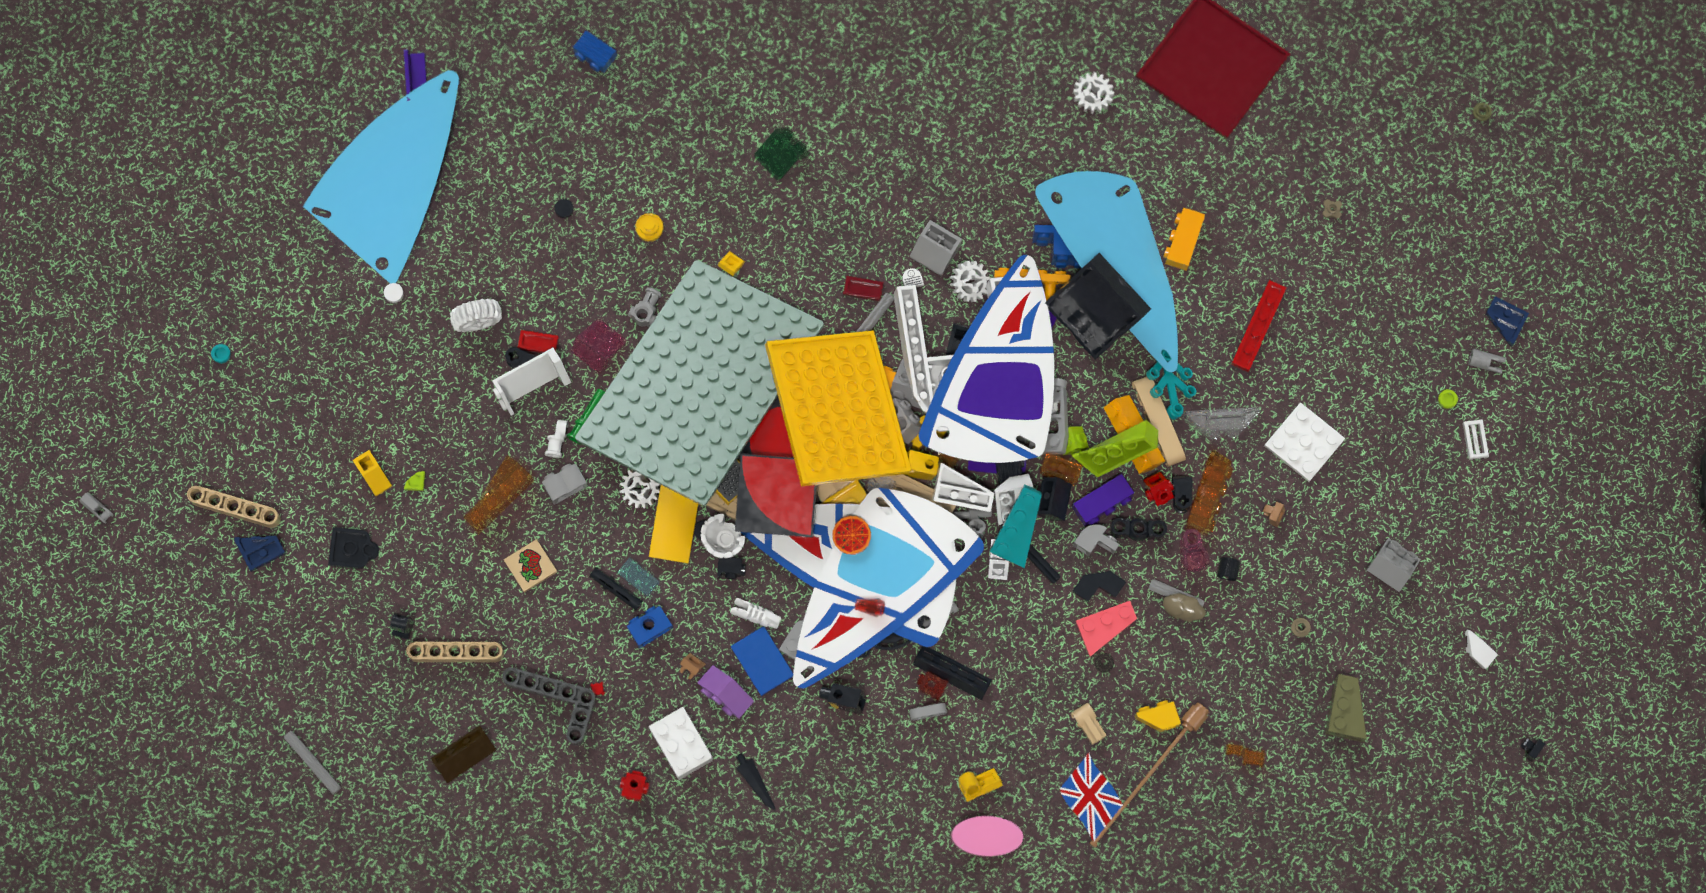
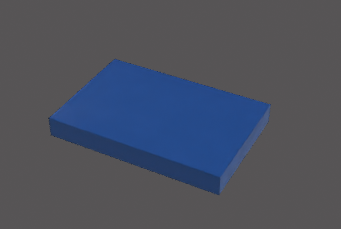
M764 626L730 646L761 696L793 677V672Z

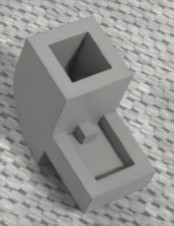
M1090 525L1082 530L1073 547L1090 556L1097 544L1112 554L1115 553L1119 544L1116 543L1117 540L1114 537L1104 535L1107 527Z

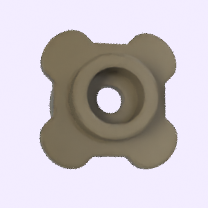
M1328 199L1325 200L1323 203L1325 206L1323 216L1326 218H1340L1342 203L1340 201L1332 202Z

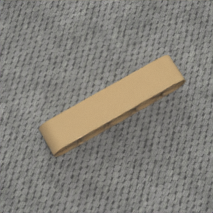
M1144 377L1133 381L1132 387L1136 389L1137 399L1140 406H1143L1145 410L1143 413L1146 420L1159 430L1158 448L1162 456L1165 457L1167 462L1165 464L1169 467L1185 461V453L1161 397L1153 398L1150 394V390L1155 386V383Z
M192 486L187 491V497L190 502L204 509L269 528L277 527L281 521L278 512L274 508L200 486ZM196 493H202L199 500H193V496ZM220 498L219 504L215 506L211 504L213 499ZM238 503V508L235 511H230V506ZM257 509V512L254 516H248L249 510ZM275 514L273 521H266L268 515Z
M412 642L406 650L407 655L414 662H499L504 657V650L497 642ZM420 648V655L412 656L413 649ZM434 648H440L441 653L438 656H431ZM459 648L460 654L456 657L451 656L452 649ZM479 648L480 653L478 656L473 657L470 655L472 649ZM493 648H498L500 650L499 654L495 657L490 656V651Z

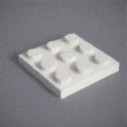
M1300 402L1264 446L1305 480L1310 482L1345 438Z

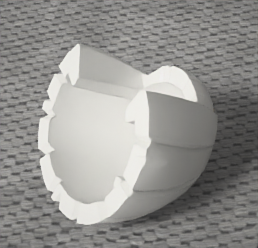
M724 514L710 517L702 526V543L713 556L717 558H730L742 550L745 536H741V532H735L734 524L725 522Z

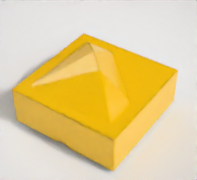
M729 251L721 259L718 266L734 276L742 268L745 261Z

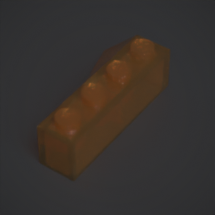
M1215 450L1211 451L1207 459L1185 526L1186 530L1207 536L1209 531L1213 532L1216 521H1213L1215 514H1219L1222 505L1219 503L1220 496L1224 497L1227 486L1224 485L1226 478L1230 479L1233 468L1230 467L1232 461Z
M507 455L476 505L463 516L465 522L479 535L534 482L533 477L518 462Z

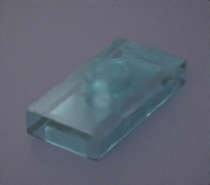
M631 558L617 572V574L646 597L660 583Z

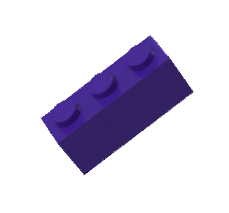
M1120 474L1073 503L1072 509L1084 526L1088 524L1094 525L1100 521L1099 517L1102 515L1109 516L1115 512V507L1118 505L1125 506L1130 503L1134 492L1123 475Z

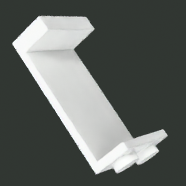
M554 348L492 380L496 387L493 391L497 399H500L499 403L502 409H507L510 415H513L514 412L509 403L558 376L564 386L570 384L571 381Z

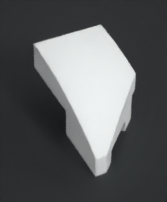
M1466 630V652L1470 654V657L1480 667L1487 669L1498 654L1472 631Z

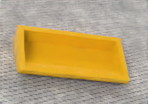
M663 485L660 486L649 557L689 564L699 504Z

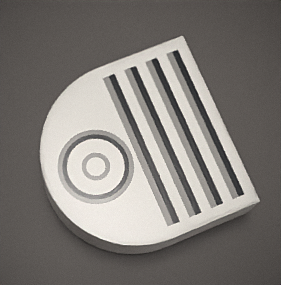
M911 268L904 272V286H924L921 273L917 269Z

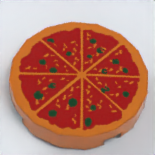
M847 516L836 523L832 538L835 546L841 552L856 555L863 552L869 546L871 531L869 525L863 519L857 516Z

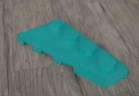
M1024 484L990 548L991 553L1025 568L1042 492Z

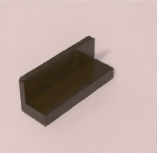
M479 725L430 759L444 780L449 783L495 752L496 748Z

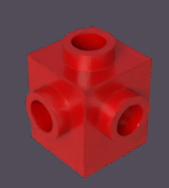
M1161 472L1143 480L1147 489L1145 495L1149 502L1153 501L1156 506L1166 504L1174 498L1172 490H1174L1173 485Z
M632 771V773L627 772L626 777H622L620 788L623 789L621 793L622 798L642 802L643 794L647 795L650 784L647 783V778L643 776L644 773ZM637 783V787H631L632 784Z

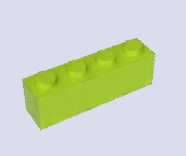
M1145 420L1088 450L1073 454V458L1098 478L1158 447L1159 430Z

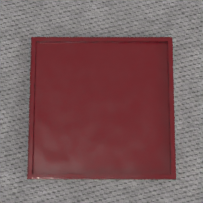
M1192 0L1135 77L1213 131L1228 139L1291 53L1215 1Z

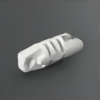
M735 599L734 604L741 608L732 607L731 614L746 620L748 619L761 626L778 628L781 621L780 616L745 600Z

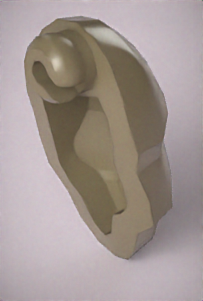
M1178 593L1166 596L1163 600L1165 611L1175 619L1192 622L1194 620H1201L1206 615L1205 609L1196 598Z

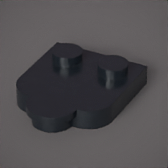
M332 528L328 566L362 569L368 564V561L374 560L379 555V547L375 542L371 541L368 532L358 529Z

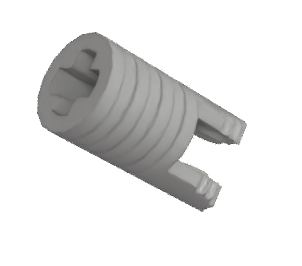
M1472 349L1468 365L1502 374L1503 369L1490 366L1491 359L1502 363L1506 361V358Z

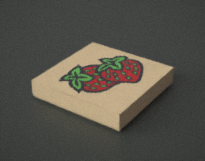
M537 539L504 559L524 593L557 573V570Z

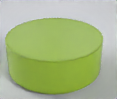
M1443 390L1438 396V403L1442 408L1451 409L1457 404V394L1452 390Z

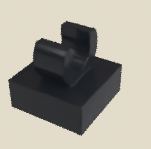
M1526 739L1520 747L1528 751L1525 758L1532 762L1546 743L1540 739L1535 743Z

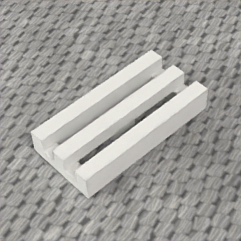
M1483 420L1463 422L1469 460L1488 458L1489 453ZM1477 424L1479 428L1483 453H1480L1479 444L1475 425ZM1469 425L1471 426L1475 454H1473Z

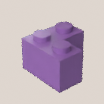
M713 665L697 682L703 688L701 692L706 697H711L716 704H722V710L728 716L733 714L740 718L754 702L733 678Z

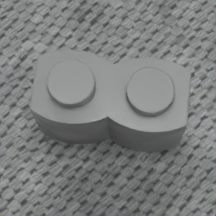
M567 464L561 468L559 473H550L542 481L543 487L554 505L588 487L576 464Z

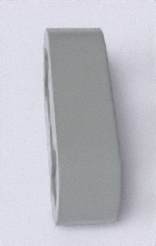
M945 703L914 708L909 710L911 721L945 715L947 714Z

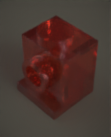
M927 671L926 675L921 674L917 681V685H919L918 691L939 701L948 685V681ZM930 681L935 683V686L932 688L928 686Z

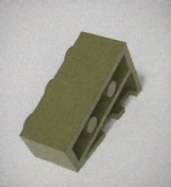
M1341 674L1335 677L1325 730L1326 735L1359 742L1367 740L1358 678Z

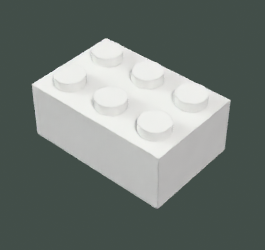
M684 707L649 726L650 731L679 780L713 761L710 752Z

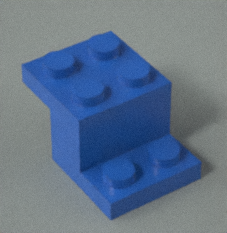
M1054 225L1034 226L1032 243H1037V246H1047L1048 243H1051V265H1055L1056 268H1066L1067 265H1072L1074 268L1082 269Z

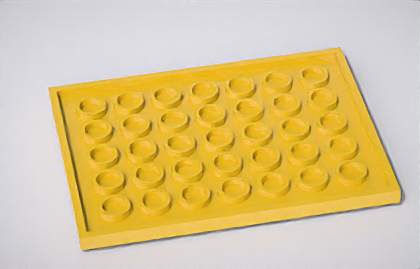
M874 330L766 342L765 347L801 487L909 474L912 471Z

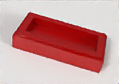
M521 330L518 349L544 353L551 348H554L556 351L559 336Z

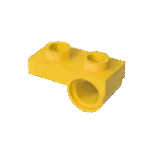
M994 768L977 776L972 772H966L958 780L960 790L967 802L1003 786Z

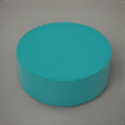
M218 344L213 347L211 356L215 362L223 364L230 359L231 351L228 346Z

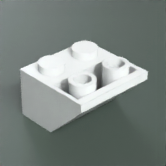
M1029 474L1009 477L994 490L998 525L1004 524L1024 484L1033 488Z

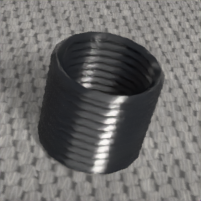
M1221 557L1216 576L1220 579L1236 581L1241 562L1234 558Z

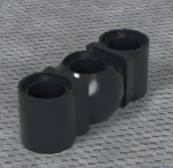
M1140 517L1131 520L1117 518L1110 526V533L1114 538L1128 539L1129 537L1137 542L1145 539L1158 541L1163 539L1167 532V525L1163 521L1149 520L1147 522ZM1119 524L1123 526L1124 531L1117 532L1114 526ZM1137 525L1141 526L1143 532L1136 533L1133 527ZM1160 527L1162 534H1155L1153 528Z

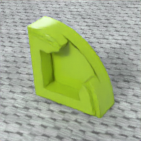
M425 471L417 472L406 481L404 490L424 491Z

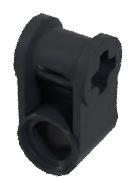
M515 347L509 348L505 354L506 362L512 368H516L536 357ZM516 354L518 359L511 361L510 356L514 357Z
M1172 476L1174 510L1179 514H1185L1189 511L1192 504V476ZM1180 500H1184L1186 505L1183 506Z

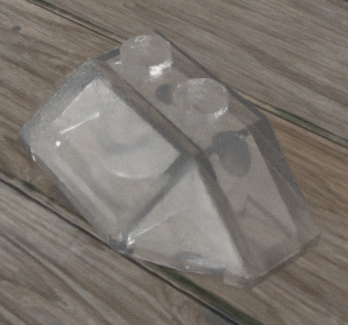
M1261 406L1185 411L1183 419L1201 435L1209 436V439H1218L1220 435L1236 438L1259 415Z

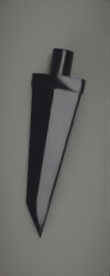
M743 753L737 755L736 759L740 766L736 770L742 775L764 805L776 810L755 766L754 760L750 759L747 761Z

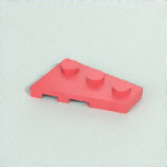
M1128 601L1076 620L1075 622L1089 657L1137 620L1131 602Z

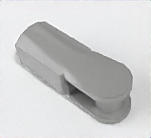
M89 492L80 498L79 502L103 523L106 524V520L113 516L112 512ZM103 508L105 511L99 516L97 512Z

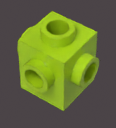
M1082 426L1069 427L1066 453L1063 455H1071L1073 457V454L1088 449L1089 446Z

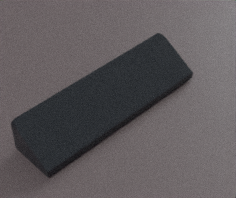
M925 646L921 647L913 663L914 666L980 700L983 699L992 682V679Z

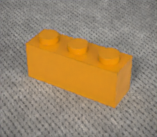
M1183 208L1182 213L1177 214L1175 223L1178 226L1176 230L1172 229L1169 238L1172 244L1171 247H1166L1163 256L1167 258L1165 264L1187 271L1205 214Z

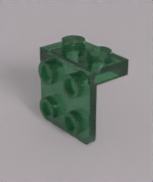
M783 127L776 128L755 152L754 157L776 180H781L798 160L805 159L810 153L806 145L798 141L789 128Z

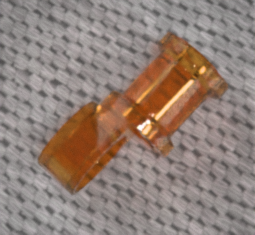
M1226 744V755L1235 754L1238 757H1243L1244 766L1252 764L1263 768L1264 750L1260 752L1250 751L1241 745Z

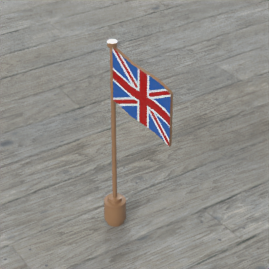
M1197 702L1190 707L1181 719L1184 729L1123 804L1113 786L1096 768L1089 753L1061 786L1060 792L1065 802L1081 820L1092 838L1089 843L1094 848L1097 847L1096 843L1186 731L1191 732L1193 730L1196 732L1208 718L1207 715L1209 713L1203 705Z

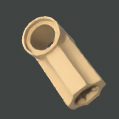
M1088 703L1071 712L1072 718H1075L1078 722L1077 726L1083 730L1092 745L1107 736L1096 720L1095 712Z

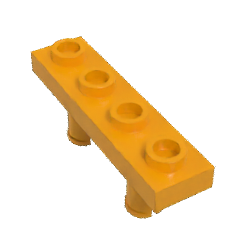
M998 268V271H994V278L1004 277L1009 268ZM1021 269L1020 277H1026L1028 269ZM1038 270L1041 282L1045 285L1046 301L1056 293V285L1066 284L1070 280L1071 275H1066L1065 271H1055V274H1047L1046 270Z

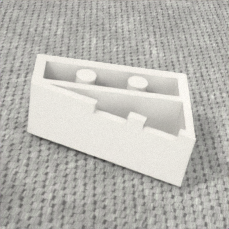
M939 462L932 497L933 501L991 512L994 498L992 491Z

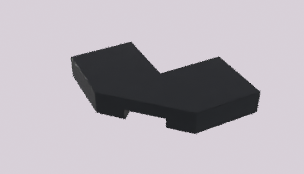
M1111 571L1083 575L1072 592L1087 603L1098 588L1116 598L1126 584V581Z

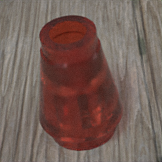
M880 598L857 599L855 610L874 617L883 616L885 601H882Z

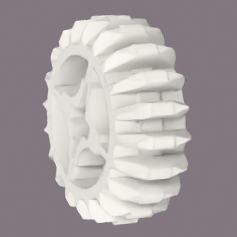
M481 299L469 301L454 308L450 313V320L454 330L458 332H471L495 325L502 318V312L498 301Z

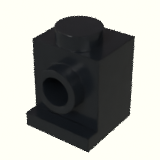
M719 558L717 579H721L722 575L730 580H736L737 577L745 576L746 564H742V558Z

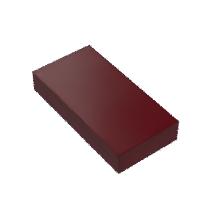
M846 276L843 295L880 301L884 282Z

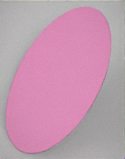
M981 816L970 818L957 824L952 830L951 838L958 848L967 853L979 856H998L1017 849L1023 841V833L1017 825L1006 819Z

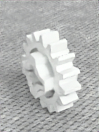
M1087 73L1086 79L1080 77V83H1075L1076 89H1074L1073 94L1076 96L1074 101H1079L1078 107L1084 106V112L1090 109L1091 114H1093L1094 110L1097 109L1101 113L1102 107L1107 109L1108 104L1112 103L1111 97L1114 96V92L1111 90L1113 85H1108L1109 79L1103 80L1102 74L1100 77H1097L1096 73H1094L1093 77H1090ZM1086 85L1087 89L1081 92L1082 88ZM1104 94H1106L1104 100L1101 101V96H1104Z
M965 261L964 264H958L959 269L952 270L955 276H950L954 280V283H951L950 286L955 287L952 292L959 293L957 298H963L964 302H975L977 299H982V294H987L985 288L990 277H986L985 274L988 270H982L983 264L977 265V261H972L971 263L970 261ZM969 280H975L974 282H972V283H970V284H969V283H965L966 281H969Z
M632 469L628 470L629 476L623 475L622 478L625 482L620 483L621 486H624V489L620 491V493H625L623 500L629 499L628 505L635 503V508H640L641 504L643 508H646L648 504L653 505V499L658 500L659 498L657 493L660 492L658 486L661 484L649 479L651 481L649 482L645 479V476ZM632 478H633V481H634V482L632 483L631 486H629V485H630V481H631ZM639 485L648 486L644 489H634Z

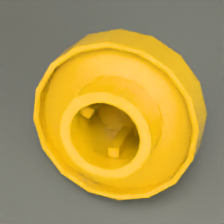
M644 214L636 222V233L644 241H655L663 233V222L655 214Z

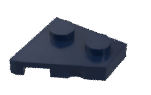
M1495 296L1485 315L1508 344L1513 346L1529 313Z
M277 536L233 538L251 572L286 554Z

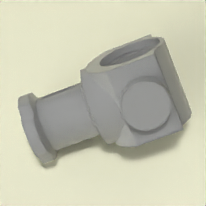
M649 287L646 288L647 293L643 301H639L635 307L632 306L628 313V316L637 325L642 327H649L657 317L654 315L656 311L654 306L658 298L662 296L659 291ZM646 313L647 317L641 320L638 318V315Z

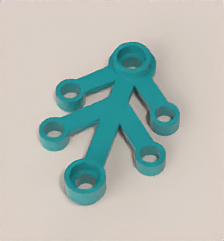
M1166 350L1161 351L1167 363L1172 360ZM1157 360L1153 368L1149 369L1146 373L1147 378L1152 381L1159 377V371L1162 368ZM1178 364L1176 372L1180 374V378L1184 381L1189 380L1193 376L1192 370L1190 368H1183ZM1164 369L1163 377L1157 385L1151 388L1150 394L1153 398H1159L1167 384L1171 405L1167 407L1166 411L1169 418L1176 420L1182 416L1183 406L1178 403L1175 386L1183 392L1186 398H1192L1196 394V389L1192 385L1187 386L1172 372Z

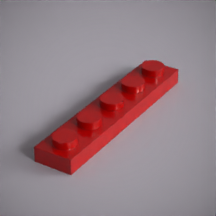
M1271 280L1268 281L1231 365L1249 372L1286 287Z

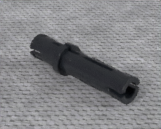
M598 567L591 572L589 577L602 585V589L610 591L635 611L643 603L642 600L614 581V577H609Z

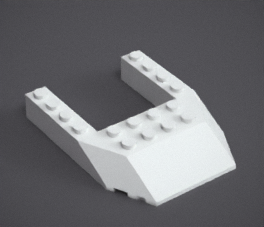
M1003 277L989 279L986 285L988 298ZM916 285L899 286L893 295L904 365L913 397L926 414L953 355L927 357ZM940 426L937 428V431L943 432L949 431V429L945 426Z

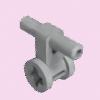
M968 509V511L954 512L953 515L959 519H969L968 526L982 540L986 525L979 518L991 517L992 510L987 512Z

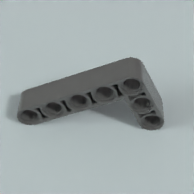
M507 668L503 672V681L510 688L575 705L566 737L573 746H579L584 742L596 704V696L592 690L516 668ZM514 673L517 675V679L514 682L507 681L509 674ZM528 679H535L536 683L533 687L526 686ZM547 684L555 686L554 690L550 693L544 691ZM566 689L573 690V695L570 698L563 696V692ZM586 694L592 696V700L589 703L582 702V697ZM579 713L587 715L583 722L576 720ZM573 732H580L581 737L579 740L573 741L570 738Z

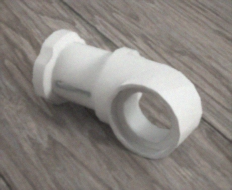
M557 421L555 435H548L547 437L549 443L545 456L562 458L561 446L567 437L565 433L566 428L569 426L568 421Z

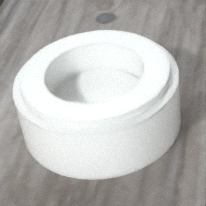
M391 283L385 287L384 296L387 301L397 303L403 298L404 292L399 284Z

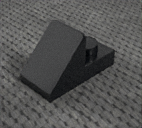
M953 324L946 356L955 354L960 342L969 329L968 326Z

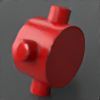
M603 682L590 685L595 696L605 695Z

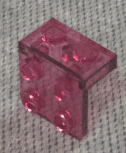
M597 319L576 337L571 352L601 374L606 368L610 357L620 350L627 340L602 320Z

